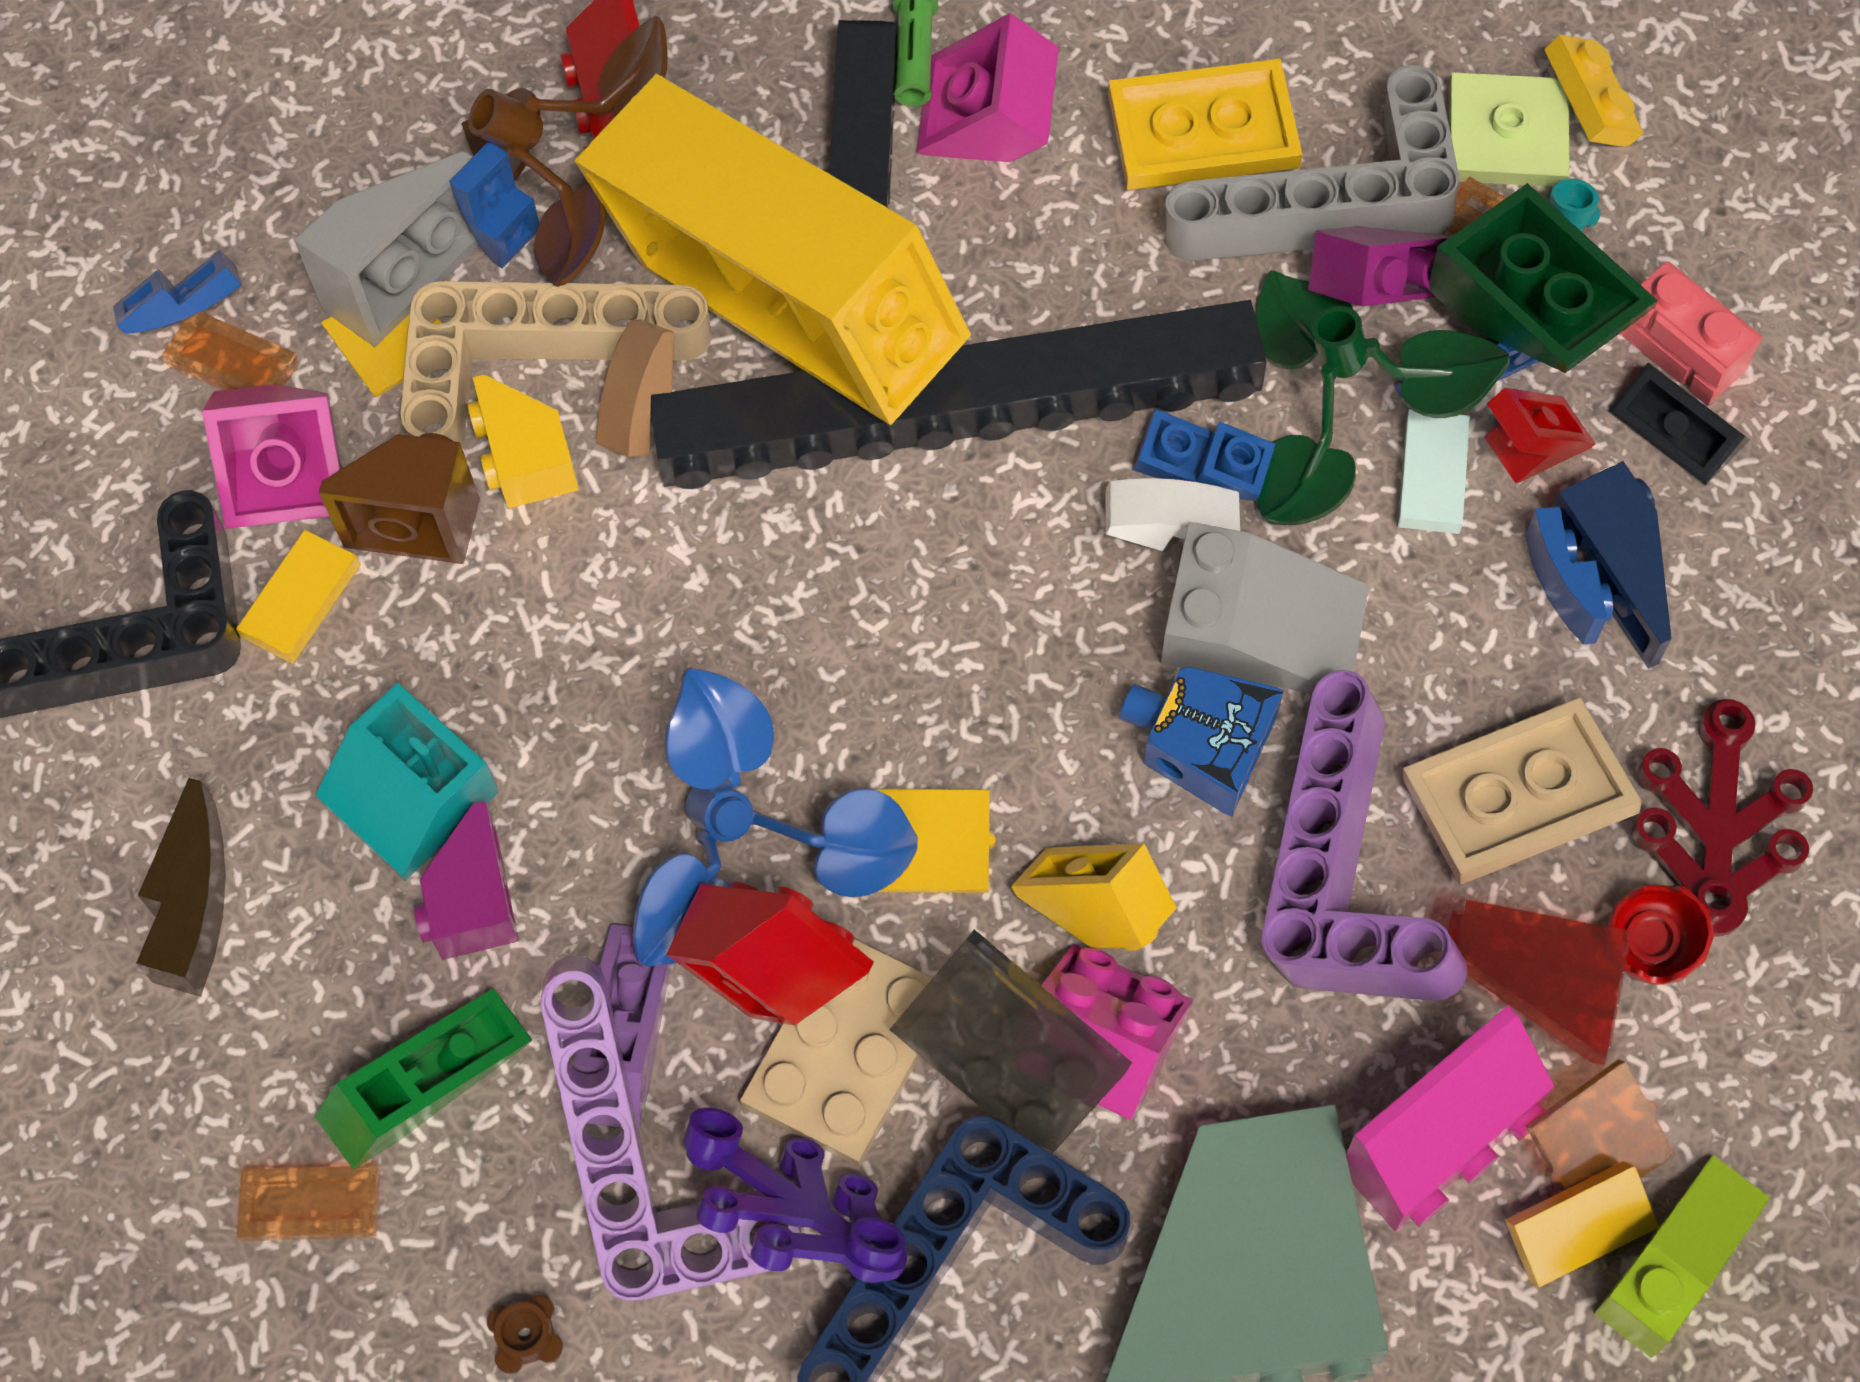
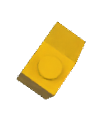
M1145 843L1046 848L1011 886L1016 897L1095 949L1123 948L1127 951H1133L1143 948L1157 937L1158 929L1177 908Z

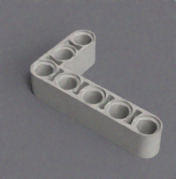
M1420 65L1400 67L1390 75L1387 81L1383 122L1390 161L1206 179L1178 184L1166 196L1165 242L1168 250L1180 259L1196 261L1314 249L1316 230L1355 226L1442 234L1450 228L1454 220L1459 173L1441 85L1437 75L1430 69Z

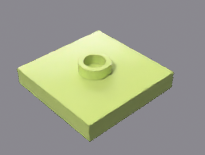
M1451 73L1449 82V129L1459 173V182L1525 185L1528 183L1530 186L1554 187L1557 182L1569 179V99L1558 78Z

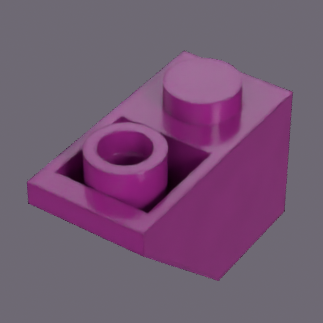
M1360 226L1316 230L1308 290L1358 306L1436 297L1428 290L1430 289L1429 282L1437 247L1450 237L1439 234Z

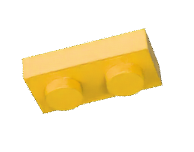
M1559 34L1544 49L1590 142L1625 147L1631 145L1644 133L1634 114V102L1627 92L1621 88L1610 66L1612 63L1611 57L1598 41Z

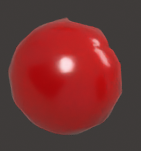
M1648 884L1630 891L1627 896L1623 897L1613 907L1606 928V936L1611 959L1632 979L1653 985H1668L1683 981L1705 963L1714 938V930L1709 909L1691 890L1682 885Z

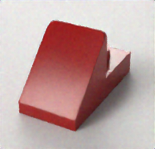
M1504 388L1487 403L1499 422L1484 438L1514 483L1522 482L1592 448L1596 444L1563 396Z

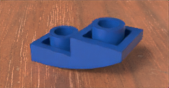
M1155 409L1148 420L1132 470L1159 479H1175L1219 486L1239 492V499L1256 501L1260 496L1276 444L1220 421L1211 431Z
M1560 507L1536 508L1525 534L1536 575L1547 598L1569 630L1582 644H1594L1605 622L1612 619L1613 599L1608 583L1600 584L1596 561L1576 562L1577 547L1575 535L1572 529H1564Z

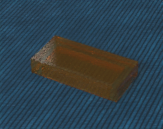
M203 312L186 318L162 353L167 366L221 390L272 384L285 386L299 365L295 352Z
M377 1165L359 1166L354 1170L351 1166L241 1170L237 1238L241 1242L377 1237L380 1169Z

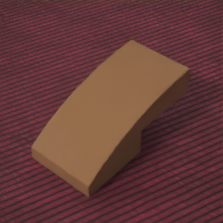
M641 319L630 320L620 338L605 378L597 421V444L627 457L649 455L651 394L672 392L673 331Z

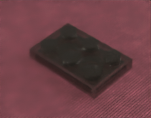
M975 929L889 1029L993 1119L1003 1123L1051 1154L1057 1150L1118 1083L1132 1064L1128 1058Z

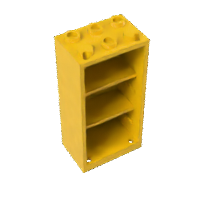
M657 73L574 160L642 267L669 285H685L697 289L707 300L708 310L889 425L894 423L971 336L916 224Z

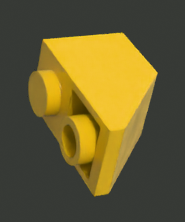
M485 374L473 377L478 401L467 403L476 438L488 436L491 452L482 454L480 457L489 490L501 488L507 508L578 491L579 487L558 410Z

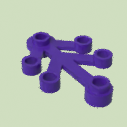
M710 1107L697 1109L691 1114L683 1138V1145L687 1150L686 1156L688 1160L695 1166L705 1170H718L725 1167L765 1195L736 1193L722 1186L707 1188L703 1192L696 1214L697 1220L703 1227L714 1232L727 1233L737 1227L739 1219L775 1223L763 1225L757 1230L750 1252L751 1258L757 1265L770 1271H784L788 1269L795 1257L842 1263L854 1277L870 1283L893 1280L903 1273L908 1257L904 1248L906 1240L903 1233L895 1225L878 1218L875 1206L878 1188L872 1180L854 1173L844 1174L839 1178L832 1198V1204L839 1213L850 1218L849 1222L831 1210L821 1167L825 1153L819 1144L806 1138H792L786 1142L779 1167L784 1175L795 1180V1184H793L739 1147L743 1126L734 1115L724 1110ZM778 1224L813 1228L821 1235L792 1232L790 1229Z

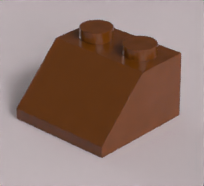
M424 433L419 437L397 434L324 479L319 489L321 499L344 548L464 564L480 498L460 442H455L437 433Z

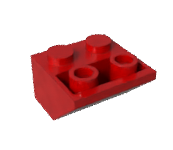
M733 881L730 887L700 884L666 953L667 956L748 1017L794 1026L869 974L874 963L872 959L852 944L855 937L851 932L835 923L822 920L812 912L814 904L805 895L786 887H777L775 892L760 891L738 881Z

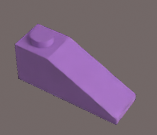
M611 924L600 968L607 984L637 1125L640 1130L652 1079L671 964L658 966L642 965L636 960L634 953L633 927ZM582 1048L576 1052L573 1067L581 1073L594 1074L601 1071L607 1065L608 1060L600 1050ZM598 1115L587 1122L589 1124L622 1128L618 1120L608 1115Z

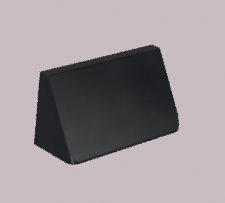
M1649 362L1609 410L1705 485L1750 440Z

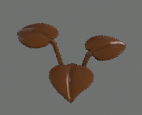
M656 15L632 32L609 57L599 79L600 91L605 96L600 101L536 98L532 91L525 88L512 90L506 95L493 89H486L475 99L470 110L469 119L462 122V127L473 156L490 141L508 153L514 180L519 177L527 165L558 191L560 200L553 203L547 209L540 221L535 237V254L538 266L542 273L556 287L565 285L576 277L595 254L604 231L605 206L600 202L588 183L582 184L572 193L570 185L529 153V150L536 146L542 135L543 121L540 117V110L606 114L613 109L617 116L656 73L665 78L668 63L666 33L661 18Z

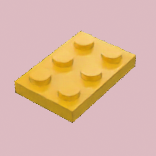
M1281 58L1109 80L1108 97L1127 191L1181 184L1188 181L1236 177L1301 168L1303 154Z

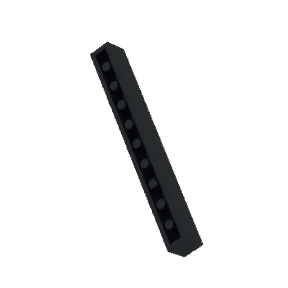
M1250 299L962 345L892 425L876 417L806 371L651 395V418L663 486L676 485L682 489H697L707 485L712 479L730 476L752 480L762 478L774 469L798 466L806 470H815L829 465L833 460L859 456L865 460H877L890 455L893 450L916 446L924 450H939L949 446L954 440L978 436L983 440L994 441L1006 438L1016 430L1040 427L1046 431H1057L1070 426L1074 421L1100 417L1105 421H1118L1129 417L1134 411L1158 407L1163 411L1174 412L1191 406L1195 401L1220 398L1225 402H1236L1248 398L1254 392L1262 391L1267 360Z

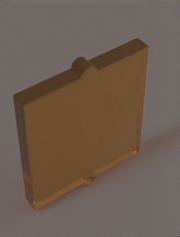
M1617 1059L1526 1125L1529 1134L1548 1166L1545 1170V1176L1557 1182L1561 1191L1623 1161L1634 1165L1639 1178L1642 1179L1675 1154L1654 1115L1656 1111L1655 1102L1645 1099L1626 1062Z

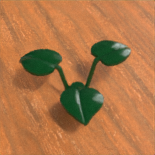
M1269 271L1258 298L1255 314L1266 359L1275 366L1284 369H1299L1306 366L1318 355L1319 363L1322 367L1323 390L1321 436L1318 444L1313 439L1304 435H1289L1272 442L1276 445L1260 496L1257 498L1262 519L1275 525L1292 526L1306 524L1332 513L1350 495L1356 480L1355 460L1346 451L1329 448L1333 438L1334 385L1336 377L1348 378L1356 375L1365 365L1368 357H1372L1391 378L1403 379L1401 384L1402 399L1411 410L1426 417L1449 418L1467 412L1487 395L1507 370L1510 363L1509 354L1491 341L1474 335L1452 330H1433L1419 333L1405 341L1400 350L1402 366H1398L1380 349L1378 339L1365 338L1361 318L1353 310L1351 303L1308 290L1309 281L1295 279L1277 271Z

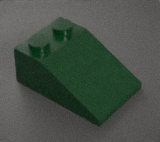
M1528 183L1437 247L1429 282L1430 289H1428L1469 328L1563 373L1571 370L1653 310L1658 301Z

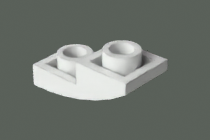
M1156 478L1110 481L1106 487L1105 534L1163 551L1173 536L1185 539L1189 521L1240 531L1239 492L1192 481Z

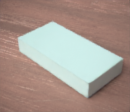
M1411 409L1408 410L1405 424L1398 527L1460 534L1463 525L1470 416L1458 415L1449 418H1431Z

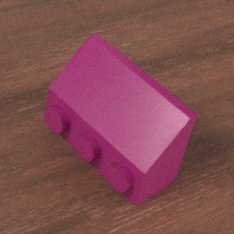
M1509 1005L1354 1135L1346 1153L1352 1184L1395 1232L1410 1219L1418 1227L1424 1225L1448 1203V1197L1442 1192L1460 1176L1469 1184L1475 1181L1499 1158V1155L1492 1149L1509 1133H1512L1518 1141L1522 1140L1549 1115L1542 1105L1555 1086L1518 1014Z

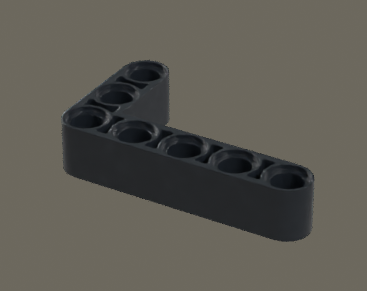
M182 490L171 494L162 502L158 509L157 526L167 606L0 639V718L215 676L228 671L235 665L240 656L241 641L240 635L236 630L238 618L228 540L225 529L209 499L202 493L194 490ZM202 524L195 532L183 534L189 527ZM210 578L202 587L189 589L197 580ZM217 632L215 638L209 643L195 645L203 635ZM154 645L152 650L146 655L133 658L140 648ZM91 657L89 662L82 668L71 670L78 660ZM27 670L22 678L8 683L16 672Z

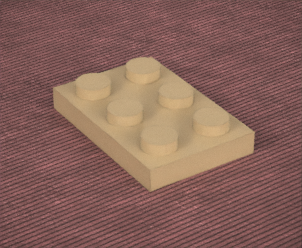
M1581 697L1403 768V782L1459 885L1640 813L1642 802Z
M854 939L852 944L874 961L869 974L797 1025L783 1024L744 1092L740 1103L742 1108L801 1138L812 1140L828 1152L860 1167L951 1000L953 987Z

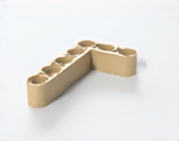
M438 281L429 283L421 287L414 295L410 309L400 413L406 435L419 437L425 433L421 431L431 423H444L441 429L431 433L444 435L455 442H460L463 447L472 359L612 360L620 338L627 327H617L612 324L621 319H641L673 331V360L695 359L704 354L712 340L707 300L700 291L685 285L566 283L556 287L553 283ZM444 316H451V317H453L451 320H449V321L446 322V323H442V324H434V323H433L435 320H437V319L440 318V317H444ZM503 317L513 318L512 321L506 324H493L494 321ZM562 318L574 319L567 325H552L555 321ZM680 320L694 321L688 327L678 328L672 326ZM438 369L449 370L441 377H427L431 372Z

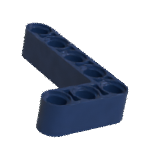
M975 1116L963 1121L955 1129L893 1224L905 1237L906 1244L904 1248L907 1256L919 1258L926 1266L925 1274L912 1284H901L894 1280L870 1283L857 1279L802 1363L797 1375V1382H815L821 1375L830 1372L844 1375L849 1382H877L991 1204L1079 1260L1092 1265H1104L1115 1260L1124 1251L1128 1240L1130 1212L1125 1201L1113 1191L998 1120L987 1116ZM977 1142H985L993 1145L998 1150L1000 1157L989 1167L977 1168L964 1160L963 1153L970 1145ZM1033 1178H1044L1056 1186L1058 1195L1049 1203L1034 1204L1024 1198L1020 1190L1027 1181ZM939 1199L954 1200L964 1211L957 1222L942 1226L933 1223L927 1218L925 1213L927 1208ZM1102 1214L1114 1222L1117 1233L1106 1241H1093L1081 1232L1079 1223L1089 1215ZM864 1314H877L887 1321L889 1327L881 1340L872 1344H864L856 1341L850 1335V1328L853 1322Z

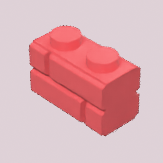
M1668 261L1641 284L1658 300L1656 307L1621 332L1620 335L1680 384L1688 383L1690 385L1688 390L1709 406L1746 372L1763 336Z

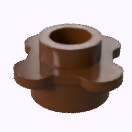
M536 1295L531 1297L528 1302H517L507 1307L497 1306L489 1313L487 1327L494 1334V1339L499 1349L495 1356V1363L502 1372L516 1374L525 1364L539 1360L550 1364L561 1356L563 1342L554 1334L551 1321L555 1313V1307L547 1297ZM524 1328L531 1330V1337L526 1341L519 1339V1332Z

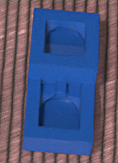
M489 141L449 182L457 204L473 235L489 259L503 269L536 235L540 223L534 199L515 185L508 153Z
M220 249L176 286L158 269L113 306L116 325L124 334L164 327L193 316L222 300L242 285L237 267Z

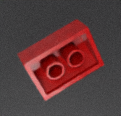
M594 0L566 27L571 51L560 54L568 88L579 86L582 98L572 101L597 102L605 97L599 88V79L603 68L615 49L640 26L633 0ZM613 109L606 114L574 112L580 135L591 132L593 140L616 117Z

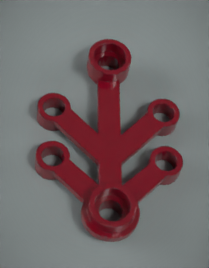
M1722 699L1712 703L1705 711L1699 723L1700 738L1712 750L1708 807L1702 803L1680 777L1682 764L1679 757L1671 750L1656 748L1649 751L1638 769V777L1641 784L1648 790L1657 792L1703 845V867L1701 868L1673 838L1676 834L1677 825L1674 817L1668 811L1656 807L1644 810L1639 815L1632 830L1635 843L1643 850L1652 852L1677 883L1691 890L1709 909L1714 937L1725 936L1738 929L1748 912L1747 897L1779 874H1789L1797 871L1809 854L1808 841L1800 832L1793 829H1782L1773 834L1765 846L1763 855L1731 874L1733 849L1783 814L1796 813L1802 810L1813 794L1812 781L1804 772L1797 769H1786L1776 776L1767 793L1735 814L1740 751L1746 747L1754 734L1755 719L1746 705L1732 699ZM1731 715L1735 717L1740 724V728L1729 729L1721 723L1719 716ZM1652 763L1665 765L1670 771V777L1660 778L1655 776L1651 772L1649 765ZM1780 785H1794L1798 788L1801 798H1788L1781 791ZM1647 822L1659 824L1665 831V836L1654 838L1648 835L1644 829V824ZM1779 843L1790 845L1794 848L1797 858L1792 860L1783 858L1777 852L1776 845ZM1715 893L1720 895L1726 903V909L1715 910L1711 908L1705 901V894Z

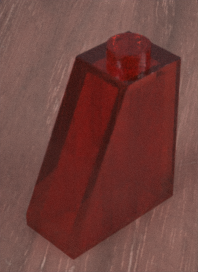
M1466 899L1464 912L1453 910L1448 932L1467 963V975L1591 1063L1605 1066L1610 1056L1632 930Z

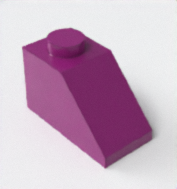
M486 801L472 804L420 878L424 902L414 904V915L422 943L432 941L442 960L519 942L496 825Z

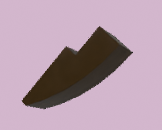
M192 778L187 780L138 893V897L156 918L136 964L152 983L201 997L215 958L223 920L226 872L223 836L216 803L202 782Z

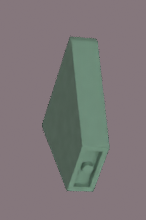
M1335 1105L1199 1126L1106 1382H1304L1303 1376L1330 1372L1332 1382H1349L1372 1376L1374 1374L1372 1365L1381 1364L1389 1349Z

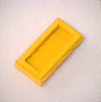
M304 530L237 626L236 630L240 637L294 664L361 564L357 555Z
M1626 1161L1505 1220L1530 1282L1538 1287L1659 1228L1636 1167Z

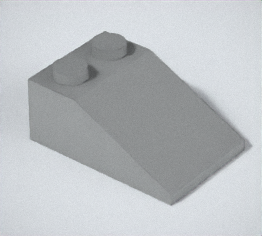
M465 151L458 152L339 199L321 216L310 221L304 231L294 240L323 312L329 317H333L373 347H376L410 314L413 297L421 287L432 282L444 281L480 245L457 204L449 182L473 158Z
M1189 521L1165 631L1161 664L1179 668L1189 666L1265 685L1312 694L1316 684L1324 676L1340 670L1354 672L1370 585L1252 533Z

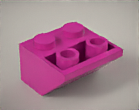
M1073 944L1034 994L1008 1062L1132 1120L1148 1095L1193 999L1178 993L1171 983L1162 978L1142 976L1118 965L1111 955L1102 950L1082 948Z

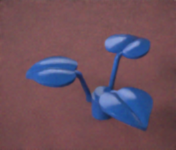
M686 668L682 675L676 703L667 723L665 754L669 767L677 778L694 787L687 797L686 812L690 821L702 829L697 840L704 846L707 866L705 867L699 859L691 854L676 853L664 859L651 872L642 888L635 911L633 946L636 960L645 966L677 963L667 956L666 953L700 884L730 887L731 885L726 880L716 877L721 869V861L716 846L717 840L724 842L737 840L749 830L751 825H758L807 845L820 847L813 867L816 880L829 891L847 897H861L873 894L884 889L899 878L907 869L917 851L918 836L899 804L890 796L871 788L850 789L832 800L822 816L821 828L823 835L808 832L753 810L750 800L734 788L738 787L741 782L739 772L755 770L761 767L770 757L774 742V727L771 717L762 702L741 684L715 672L697 668Z

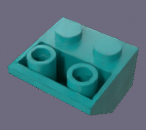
M397 682L350 725L315 795L329 811L406 881L446 843L472 804L483 801L488 803L499 791L487 763Z

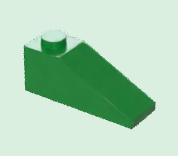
M494 988L336 1083L314 1117L354 1170L403 1139L529 1045L532 1039Z

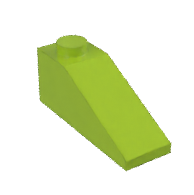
M1712 1155L1594 1314L1652 1359L1670 1342L1693 1311L1771 1197L1715 1155Z

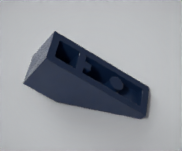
M1622 461L1560 490L1553 507H1560L1564 529H1572L1574 532L1577 547L1576 561H1596L1600 584L1608 583L1611 589L1613 617L1649 669L1660 663L1672 639L1658 513L1655 508L1653 494L1648 485L1640 478L1635 479L1625 462Z

